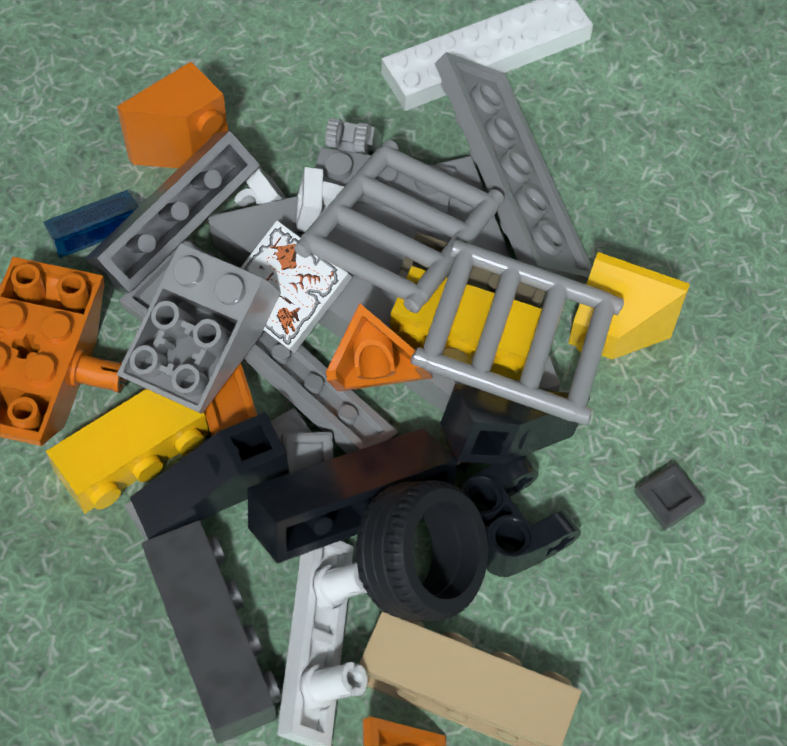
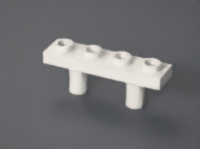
M342 541L300 555L277 736L306 746H331L336 700L363 695L367 687V675L362 666L359 664L354 665L353 662L340 665L348 598L367 593L360 580L357 562L352 564L354 547Z

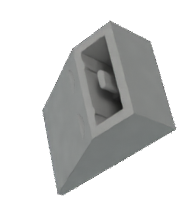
M179 243L116 375L202 414L261 336L281 292L263 277Z

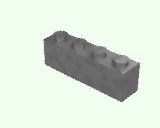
M231 131L213 135L85 259L100 275H103L104 279L117 292L130 293L179 243L186 239L228 198L260 164Z
M199 520L141 542L216 743L220 744L277 720L274 703L281 701L282 698L271 670L261 674L255 656L263 653L253 625L249 624L243 627L236 610L243 608L244 604L235 580L232 578L224 581L218 565L226 563L216 534L206 537Z

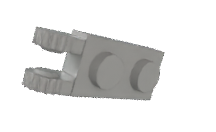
M329 118L325 144L327 147L337 148V150L369 155V151L375 152L382 145L383 136L370 124L361 122L354 124L343 122L336 118Z

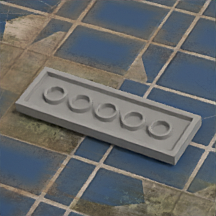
M445 52L434 63L442 80L441 87L449 97L454 108L456 122L463 130L470 146V155L482 174L486 193L495 189L504 196V201L498 207L497 212L501 219L500 226L510 240L516 260L586 284L592 269L591 263L505 73Z

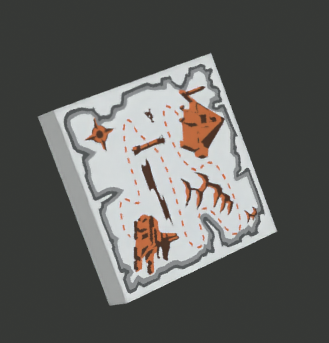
M276 221L241 266V269L263 277L281 292L263 330L295 353L352 277L345 270L313 254H310L307 258L298 255L294 246L301 238Z

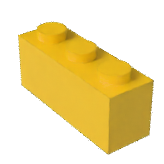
M411 266L406 279L417 284L426 270ZM447 277L418 313L410 312L404 306L405 300L399 297L396 299L391 311L390 329L413 349L423 348ZM466 284L442 355L468 364L472 363L495 293ZM517 300L513 301L490 372L520 381L542 311L541 308Z
M145 389L46 451V454L54 472L83 513L86 514L93 508L101 510L109 507L117 501L123 489L137 480L139 482L151 480L160 473L165 462L178 454L186 456L200 446L205 440L204 437L209 435L204 412L202 414Z

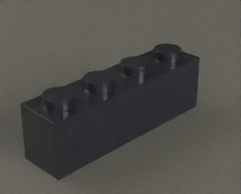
M424 428L248 487V529L277 564L357 535L361 518H363L367 506L378 493L389 486L401 482L433 480L455 485L457 459Z

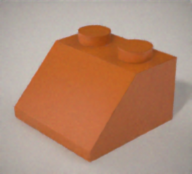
M191 61L117 106L128 159L133 165L179 169L213 135L228 131L224 94Z

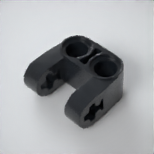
M527 455L505 464H492L477 475L470 477L461 488L473 502H480L489 509L487 511H479L482 517L488 540L487 570L498 577H510L543 562L572 545L581 535V530L565 510L556 512L530 526L512 501L511 496L529 487L539 475L538 470ZM497 542L511 543L517 551H505L497 545Z

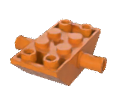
M12 257L0 286V437L43 446L65 427L81 384L112 390L116 393H121L124 389V385L120 384V381L126 383V379L116 375L122 362L91 356L98 338L105 281L103 275Z

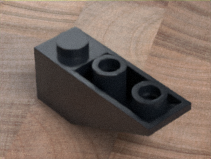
M455 384L440 422L458 462L505 464L570 438L574 435L579 424L469 385ZM547 391L564 398H568L569 392Z
M266 412L217 432L130 497L148 540L202 520L247 500L248 487L289 474L287 454Z

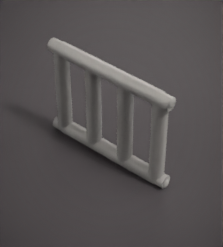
M386 140L306 230L294 246V249L301 257L307 258L310 254H313L405 300L404 306L410 312L418 313L450 273L455 259L450 257L453 241L458 240L472 244L497 212L498 207L504 201V196L495 189L486 193L398 151L399 148L394 141ZM388 166L475 209L466 221L463 222L375 179ZM362 195H365L452 239L440 253L351 208ZM337 224H340L428 269L417 284L325 238Z
M454 240L451 245L450 257L455 259L423 349L417 348L411 357V364L570 422L574 421L587 426L591 420L592 408L586 407L613 314L618 316L624 306V299L487 249ZM475 266L501 275L472 363L468 364L442 354L472 267ZM519 282L546 291L547 295L520 381H516L490 371ZM566 299L594 308L568 398L538 389Z

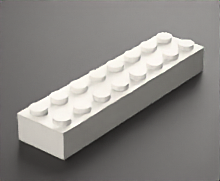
M535 0L382 58L381 74L406 111L447 95L441 87L442 80L434 64L445 52L505 73L590 40L593 24L576 0Z

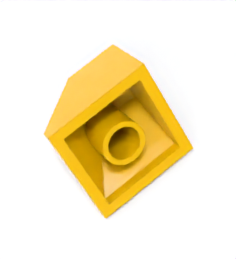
M598 252L586 285L624 299V306L618 316L613 314L601 357L615 359L670 339L690 284ZM579 304L568 344L576 346L580 353L594 308Z

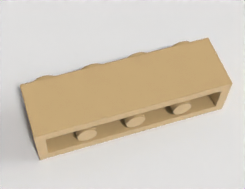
M383 611L359 663L366 672L367 687L512 746H562L582 690L572 687V682L560 674L544 671L541 675L522 667L521 661L512 655L503 652H493L491 655L473 648L472 642L459 634L445 632L441 635L424 628V624L420 620H404L393 617Z

